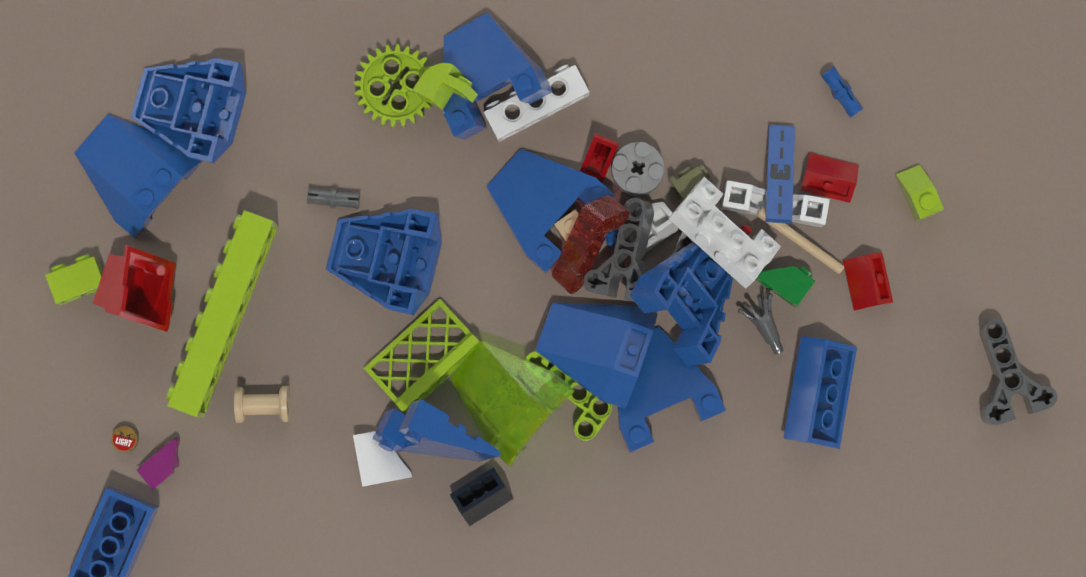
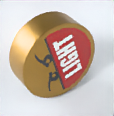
M128 426L118 427L111 437L112 445L120 452L132 451L139 441L137 432Z

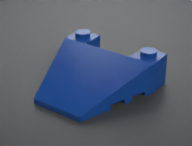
M485 13L444 36V63L454 65L464 75V78L472 82L471 88L478 94L472 103L453 93L445 105L444 116L454 137L466 140L486 129L487 127L476 102L511 83L519 100L528 104H532L552 93L543 70L531 60L526 52L513 41L510 35L489 13Z
M520 149L486 186L525 256L545 274L563 256V252L545 237L554 227V224L563 217L577 200L598 217L615 197V194L597 178Z
M692 242L641 275L630 296L644 313L667 310L682 328L673 350L686 366L711 363L721 342L722 336L718 332L720 322H725L726 313L723 312L725 300H728L730 297L733 277L695 242Z
M660 327L655 328L626 409L617 407L619 430L629 453L654 442L644 418L690 398L700 422L726 411L716 386L696 365H685L673 350L675 343Z
M423 400L412 402L406 415L396 409L385 411L372 438L379 442V447L389 452L394 450L478 462L499 457L501 453L479 436L473 438L466 434L467 428L462 424H458L456 427L448 422L449 415Z

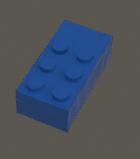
M113 486L106 488L68 577H130L159 506Z

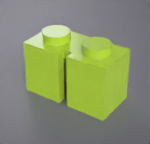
M88 254L76 258V263L66 267L65 264H60L51 268V273L46 274L45 277L55 304L61 306L82 298V294L90 295L97 291L103 273L98 258L90 257Z

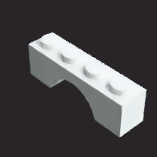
M727 180L724 187L721 209L756 215L761 207L766 209L765 189ZM793 194L792 222L822 228L826 224L830 199Z

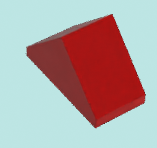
M595 133L580 172L595 177L603 183L619 143Z

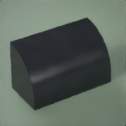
M494 467L450 494V497L469 526L513 500L512 495Z

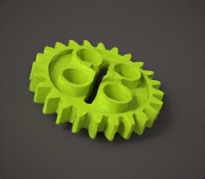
M399 44L396 45L395 51H391L389 45H386L385 53L376 48L377 56L375 58L368 54L367 57L370 62L368 64L365 62L360 63L364 72L356 71V75L361 78V81H355L354 86L361 88V90L356 91L354 94L356 97H363L358 102L359 107L367 105L364 114L368 115L373 112L371 119L373 122L380 117L383 127L387 121H391L392 128H395L397 121H400L404 128L406 120L409 119L415 124L414 116L418 115L424 118L421 111L423 108L431 110L430 105L419 97L413 89L409 88L406 83L410 77H418L420 79L422 74L432 66L425 67L428 60L426 57L419 60L420 52L418 50L411 55L410 46H407L404 52H402ZM389 63H396L399 65V70L397 73L390 75L385 72L386 66ZM406 67H409V71L404 75V77L401 79L399 83L401 86V90L395 89L392 95L390 96L388 103L386 105H382L383 100H385L392 91L390 83L392 82L396 84L399 78L401 77L403 70ZM376 84H381L385 87L384 93L380 96H375L371 93L372 87ZM397 98L406 100V106L401 110H396L392 107L393 101Z

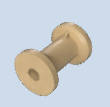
M282 386L279 394H245V390L242 387H235L234 414L236 423H243L246 415H280L282 422H289V386Z

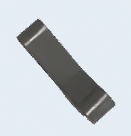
M632 198L625 203L614 255L597 270H590L585 274L583 283L588 291L616 298L620 280L625 276L627 278V287L624 300L634 301L630 294L639 277L648 271L644 259L654 217V208L650 202ZM639 205H642V214L636 217L635 210ZM636 230L637 238L634 242H631L630 234ZM630 255L632 262L631 265L628 268H626L624 261L626 257ZM597 279H599L603 282H607V285H598L596 284Z
M997 319L985 322L980 328V337L995 378V384L988 403L981 408L980 416L982 421L988 425H1000L1015 420L1016 417L1011 405V398L1016 393L1022 396L1028 414H1034L1053 407L1057 402L1055 389L1047 385L1041 386L1022 373L1005 323ZM990 325H995L999 329V336L996 339L991 338L988 334V327ZM999 349L1007 353L1008 358L1005 363H1000L996 358V353ZM1007 374H1012L1016 379V384L1013 388H1009L1005 384L1004 380ZM1046 393H1047L1048 398L1045 399V402H1044V401H1033V402H1032V400L1037 399V398H1038L1039 396H1041L1042 394H1046ZM992 408L994 410L1005 409V411L1000 412L998 415H996V419L994 417H989V413L992 412Z

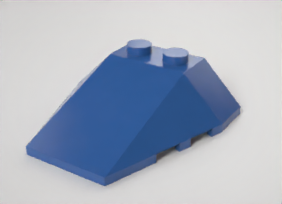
M212 58L209 61H191L181 65L170 64L144 68L130 118L179 149L186 156L192 159L215 163L233 144L243 108L246 91L242 65L239 62Z
M109 114L74 152L115 222L135 239L152 221L150 216L181 180H187L203 162L186 156L179 149L170 145L153 132Z
M407 209L402 212H386L381 215L338 219L326 270L363 292L369 298L377 301L388 310L414 315L430 294L442 245L438 214L417 209Z

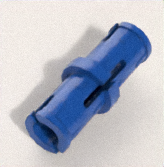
M835 67L821 75L833 92V98L840 102L850 118L864 109L851 92V86L846 85Z

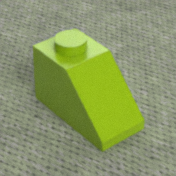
M920 165L896 174L915 222L944 210L933 183Z

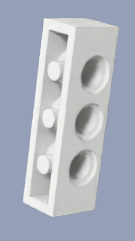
M568 64L554 71L556 75L547 79L550 88L555 84H561L565 87L566 91L561 96H556L553 93L546 95L542 98L543 103L540 107L533 108L528 103L521 102L515 91L509 94L510 99L502 103L500 100H497L487 105V111L484 112V116L498 143L588 97L589 90L576 65L569 67ZM508 108H517L520 111L519 117L514 120L508 119L505 115Z

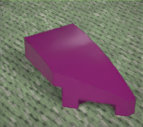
M178 437L171 440L137 469V472L152 490L162 484L174 473V469L179 467L177 446L180 444V440Z

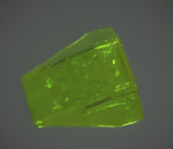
M483 340L450 378L486 442L501 452L499 458L509 467L527 449L526 444L552 413L558 411L575 391L556 373Z

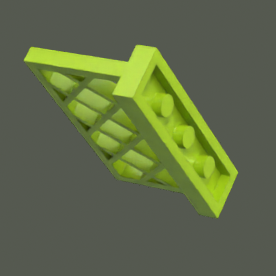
M439 299L367 364L364 369L404 414H407L412 402L427 398L483 345L444 302ZM441 307L447 314L446 324H432V315ZM450 318H451L457 325H455V324H450ZM417 328H428L427 342L413 341V332ZM432 328H446L445 342H431ZM450 328L461 329L466 334L459 343L449 342ZM399 345H409L408 359H394V349ZM413 345L427 346L426 360L412 359ZM431 346H445L444 356L440 360H430ZM390 354V359H385ZM380 362L389 363V377L377 376L372 369ZM407 363V377H393V364ZM411 364H425V374L420 378L411 377ZM382 380L388 381V387L384 384ZM392 381H406V391L399 398L392 392ZM410 381H415V383L410 387Z

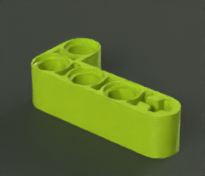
M536 351L531 352L525 359L526 370L582 409L583 413L574 425L575 436L582 441L594 438L611 414L612 405L606 403L608 406L607 412L604 415H597L593 411V405L596 401H599L598 398L586 390V397L583 400L574 399L572 397V389L575 386L581 385L564 372L562 373L565 375V382L562 385H554L550 380V376L555 371H561L556 366L548 371L546 378L540 376L544 371L538 367L535 370L531 369L532 363L530 359L541 357V364L546 368L550 362ZM582 422H589L593 427V432L588 437L581 436L578 432V426Z

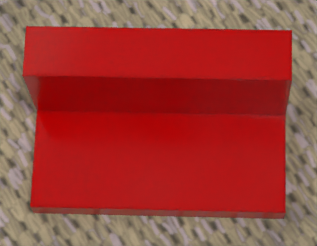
M809 152L800 190L850 203L857 184L859 165Z
M882 252L866 254L843 261L854 311L893 303Z

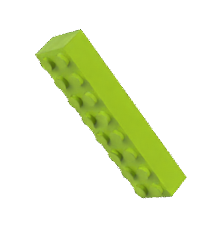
M245 210L242 215H237L233 225V229L236 230L234 237L227 240L223 251L226 254L223 264H218L214 273V278H217L214 288L210 287L204 299L207 306L204 313L200 312L197 316L195 326L198 329L195 336H190L185 348V351H188L185 362L181 360L177 367L176 375L179 376L175 386H170L167 393L168 407L198 418H204L279 227L274 221Z

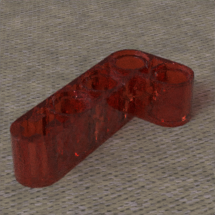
M606 195L587 203L581 209L552 272V278L570 294L580 290L584 285L585 274L591 270L608 232L620 228L627 221L630 211L611 195Z

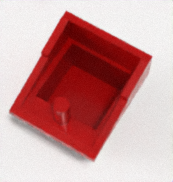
M125 245L123 257L109 254L93 304L105 308V312L168 332L173 304L170 300L176 263Z

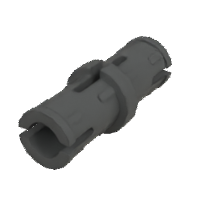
M308 188L307 204L329 205L330 208L334 209L336 206L359 209L360 193L341 192L337 188H332L331 190Z

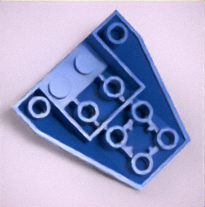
M552 303L535 351L600 401L626 409L644 361L658 314L653 312L644 313L639 307L631 305Z

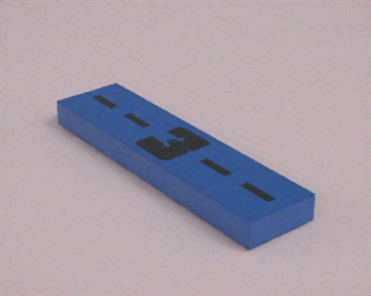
M769 125L765 222L792 223L795 126Z

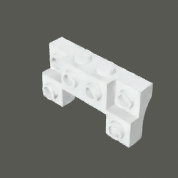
M704 177L694 186L668 219L746 289L755 281L762 269L772 260L781 246L762 229L752 239L747 236L715 206L723 196V193Z

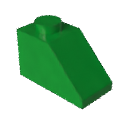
M791 266L761 271L755 279L794 308L800 304L815 282L811 278L813 274L802 266L799 268Z

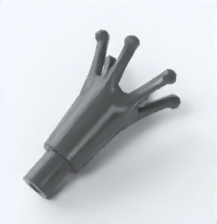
M769 293L768 300H762L763 297L761 295L757 297L761 310L759 314L753 307H749L747 303L743 304V308H746L750 314L741 308L738 310V313L746 316L757 327L765 342L770 344L774 355L783 352L784 349L779 341L780 336L772 315L771 300L773 295Z

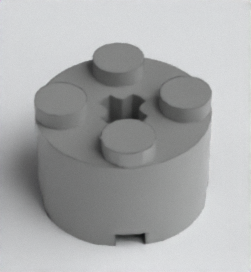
M634 142L625 145L617 152L612 163L611 173L613 182L621 192L630 196L642 197L650 194L658 187L664 174V163L661 155L654 147L645 142ZM634 164L638 167L643 166L642 175H639L637 172L634 174L631 172Z

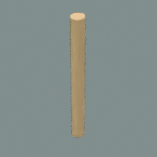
M761 207L756 216L765 221L766 209ZM766 222L837 274H840L844 269V265L787 224Z

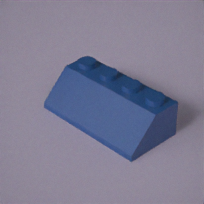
M801 336L784 439L840 449L857 347L827 339Z

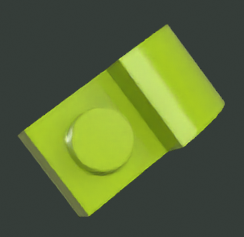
M449 63L436 64L427 69L413 88V91L424 101L443 110L453 93L472 103L478 95L471 88L472 82L464 78V75L454 65Z

